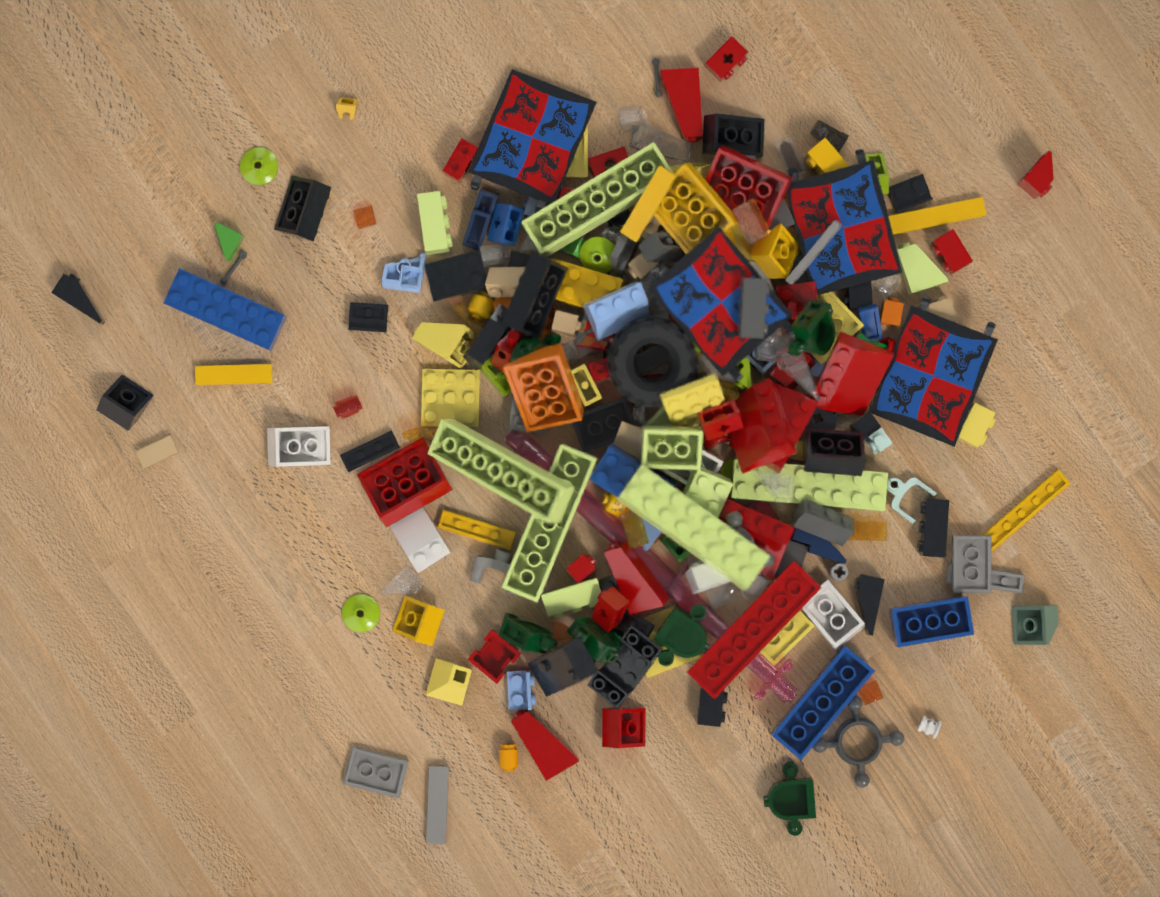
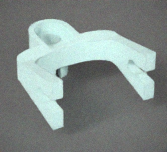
M890 478L887 481V490L895 496L891 507L913 525L916 520L899 508L903 495L914 485L920 486L932 497L936 495V492L917 478H911L905 484L898 478ZM896 482L898 487L892 488L891 483Z

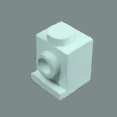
M879 428L864 439L874 455L892 444V441L882 428Z

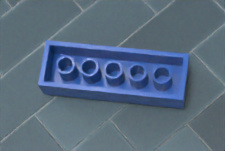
M180 268L164 300V304L271 352L287 318L284 314Z
M843 645L771 731L770 735L802 760L875 670Z

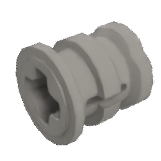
M836 562L829 567L828 574L832 580L842 581L848 576V569L843 563ZM840 566V570L843 571V574H840L839 577H837V574L834 573V570H837Z

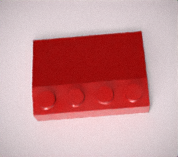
M722 146L718 148L705 180L739 221L767 233L793 177Z
M840 331L811 390L810 398L818 402L817 407L823 410L863 416L894 353Z
M770 378L752 385L734 399L744 427L730 432L742 474L797 453L778 388Z
M774 383L778 388L795 446L815 411L818 402L802 393ZM731 440L729 446L734 448L733 441ZM789 456L765 466L780 474Z
M424 437L357 474L378 517L386 528L453 490L437 460L428 455L430 447Z
M727 497L718 519L724 524H728L727 516L731 512L741 514L742 523L740 527L752 536L754 545L763 552L772 553L775 557L774 564L771 567L763 566L758 574L774 580L795 527Z

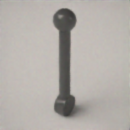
M654 58L652 64L655 69V96L661 97L662 91H660L658 71L660 61L658 58Z
M241 251L239 253L240 257L238 258V260L235 262V264L232 266V268L229 270L226 276L221 278L220 283L222 285L227 284L230 275L233 273V271L236 269V267L239 265L242 259H245L247 257V253L245 251Z

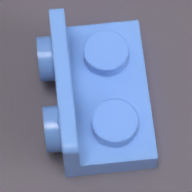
M530 670L507 671L509 710H532V705H536L535 694H531V686H535L534 674H530Z

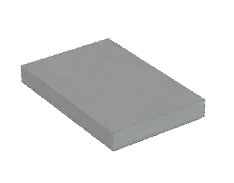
M952 535V593H991V535Z
M353 746L343 784L399 798L409 760Z

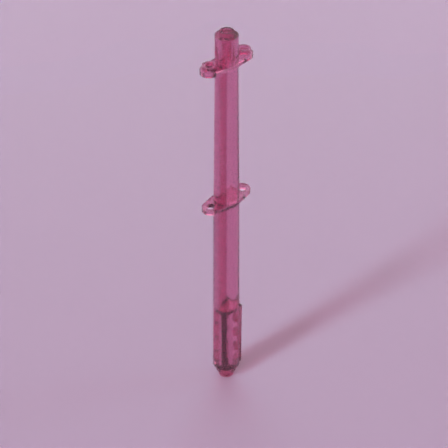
M513 429L506 436L504 441L514 450L513 453L547 472L550 471L554 458L530 435L524 438L518 431ZM585 488L576 511L611 543L618 540L620 542L628 541L667 594L683 609L690 613L694 604H703L706 607V615L701 621L706 626L707 631L718 639L730 625L698 594L693 595L691 588L681 579L690 566L687 564L676 574L650 549L646 552L643 549V542L619 519L607 512L604 505ZM758 654L747 665L751 671L765 682L753 695L755 700H762L767 694L765 691L767 688L783 703L787 701L790 703L795 699L797 688L782 675L783 671L787 673L793 667L790 658L777 670L761 654Z

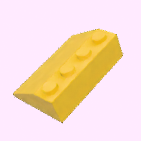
M685 163L674 173L677 177L654 214V217L686 254L718 226L727 234L740 223L739 219L691 163Z

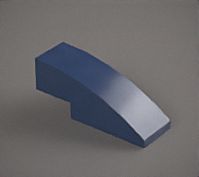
M483 187L480 189L462 243L463 246L481 251L500 193Z
M795 528L791 539L808 544V553L846 564L847 560L829 541Z

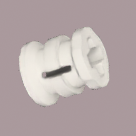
M923 715L917 731H923L926 735L931 734L933 739H935L942 721L937 723L934 722L935 719H927Z

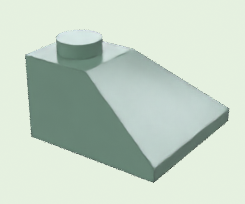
M1058 605L1012 606L1014 645H1049L1059 624Z

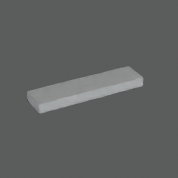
M834 220L785 281L790 285L796 283L842 227L838 220Z
M950 563L947 565L945 579L947 583H952V564ZM991 570V589L1022 594L1025 575Z
M429 765L426 843L446 844L449 766Z

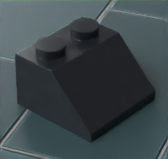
M121 375L102 395L96 410L129 431L139 420L154 395L124 375Z

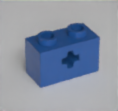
M496 203L487 241L515 247L524 209L508 204Z

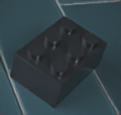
M625 397L585 411L582 421L572 422L582 451L585 453L614 443L622 421L635 426Z
M806 428L803 440L804 472L862 476L866 461L864 433Z

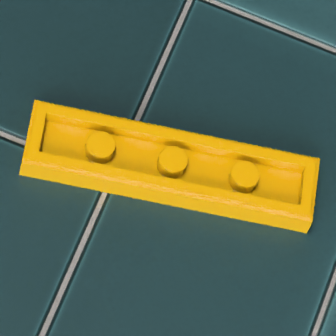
M659 165L620 231L622 234L635 242L639 241L676 179V174Z
M272 364L195 366L196 386L273 383Z
M444 509L437 528L507 550H511L516 534L514 531Z

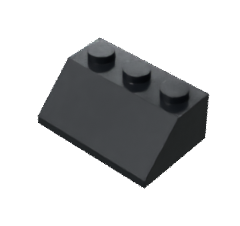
M291 176L274 230L314 242L331 187L316 180Z

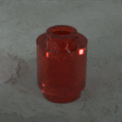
M350 395L335 402L336 406L333 407L337 418L341 417L342 419L353 416L363 409L357 395Z

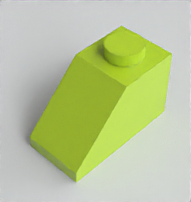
M865 154L866 161H875L883 194H889V173L884 154Z

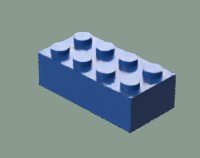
M611 443L589 480L619 497L640 468V460ZM647 468L676 488V482L653 468Z
M968 596L889 608L896 647L975 635Z

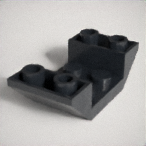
M631 625L621 638V647L616 652L618 655L617 659L611 663H605L595 673L587 686L618 709L655 663L663 648L634 625Z

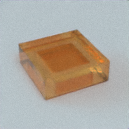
M372 205L353 210L358 229L377 225Z
M877 680L864 684L859 690L865 705L883 699Z

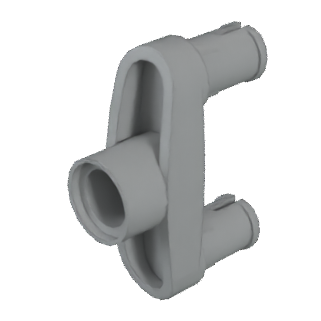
M497 548L494 557L476 555L473 560L474 567L470 581L480 584L484 570L487 567L508 573L513 553ZM506 590V592L509 594L517 595L511 591Z

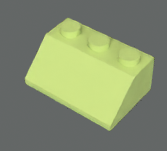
M596 577L541 594L548 617L552 616L555 619L564 616L563 612L571 610V613L581 611L582 606L589 605L590 608L594 607L598 602L597 597L601 590Z

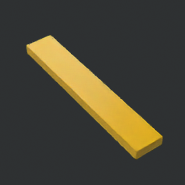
M983 197L891 215L889 220L893 235L984 217L987 214Z
M1059 469L1054 471L982 534L991 535V552L1071 484Z

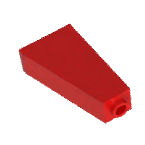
M699 67L660 70V78L682 139L687 140L688 143L699 142V139L703 137Z
M618 540L609 544V548L604 554L621 594L629 600L627 606L629 614L664 606L670 599L669 595L630 543Z
M520 710L513 714L514 718L511 719V722L546 781L579 762V758L531 712Z

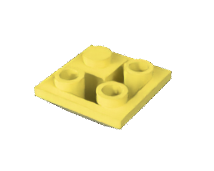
M436 658L425 695L463 705L473 668Z

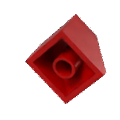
M1049 150L1043 154L1017 184L1033 199L1038 196L1042 198L1053 187L1050 185L1054 180L1052 152Z
M602 708V747L618 749L644 747L646 708Z

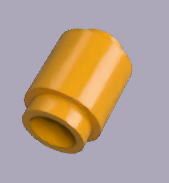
M500 744L499 768H503V772H514L515 768H518V749L516 744Z

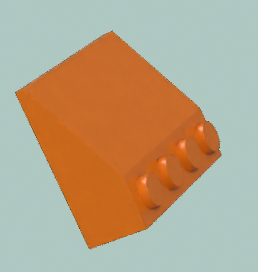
M562 344L543 347L503 366L527 432L582 421L584 406Z

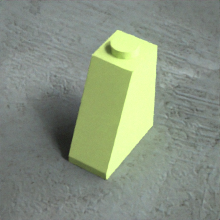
M910 242L899 245L897 251L909 295L948 282L947 277L916 244L910 245Z

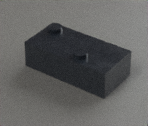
M532 252L524 272L519 278L518 286L501 324L538 339L569 268Z
M580 637L544 653L528 663L546 697L580 683L598 672Z

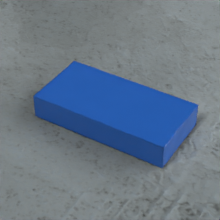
M877 304L858 308L859 320L864 325L861 329L862 334L872 341L883 339Z

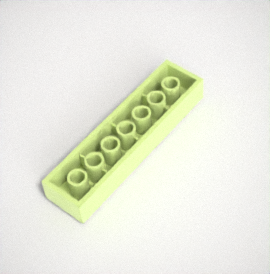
M653 142L523 220L521 223L539 254L548 257L638 203L659 165L672 173L673 171Z
M441 419L428 451V455L547 523L561 522L575 488L455 419Z
M561 443L549 473L574 486V491L561 522L547 523L537 516L531 515L502 585L503 589L532 601H539L598 459L597 457Z
M734 459L731 473L733 486L730 490L729 498L800 504L803 499H807L827 507L885 511L888 473L863 471L862 476L804 472V465L785 464L780 474L767 466H762L742 474L738 460Z
M643 465L640 466L617 498L623 505L744 591L749 588L770 557Z

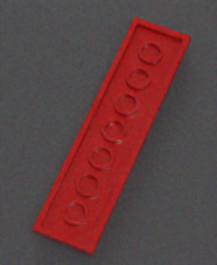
M792 561L690 667L687 673L713 699H716L822 587L795 561Z

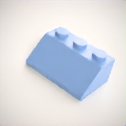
M639 282L628 284L583 305L597 341L619 332L621 328L634 320L650 317L648 299L642 284Z

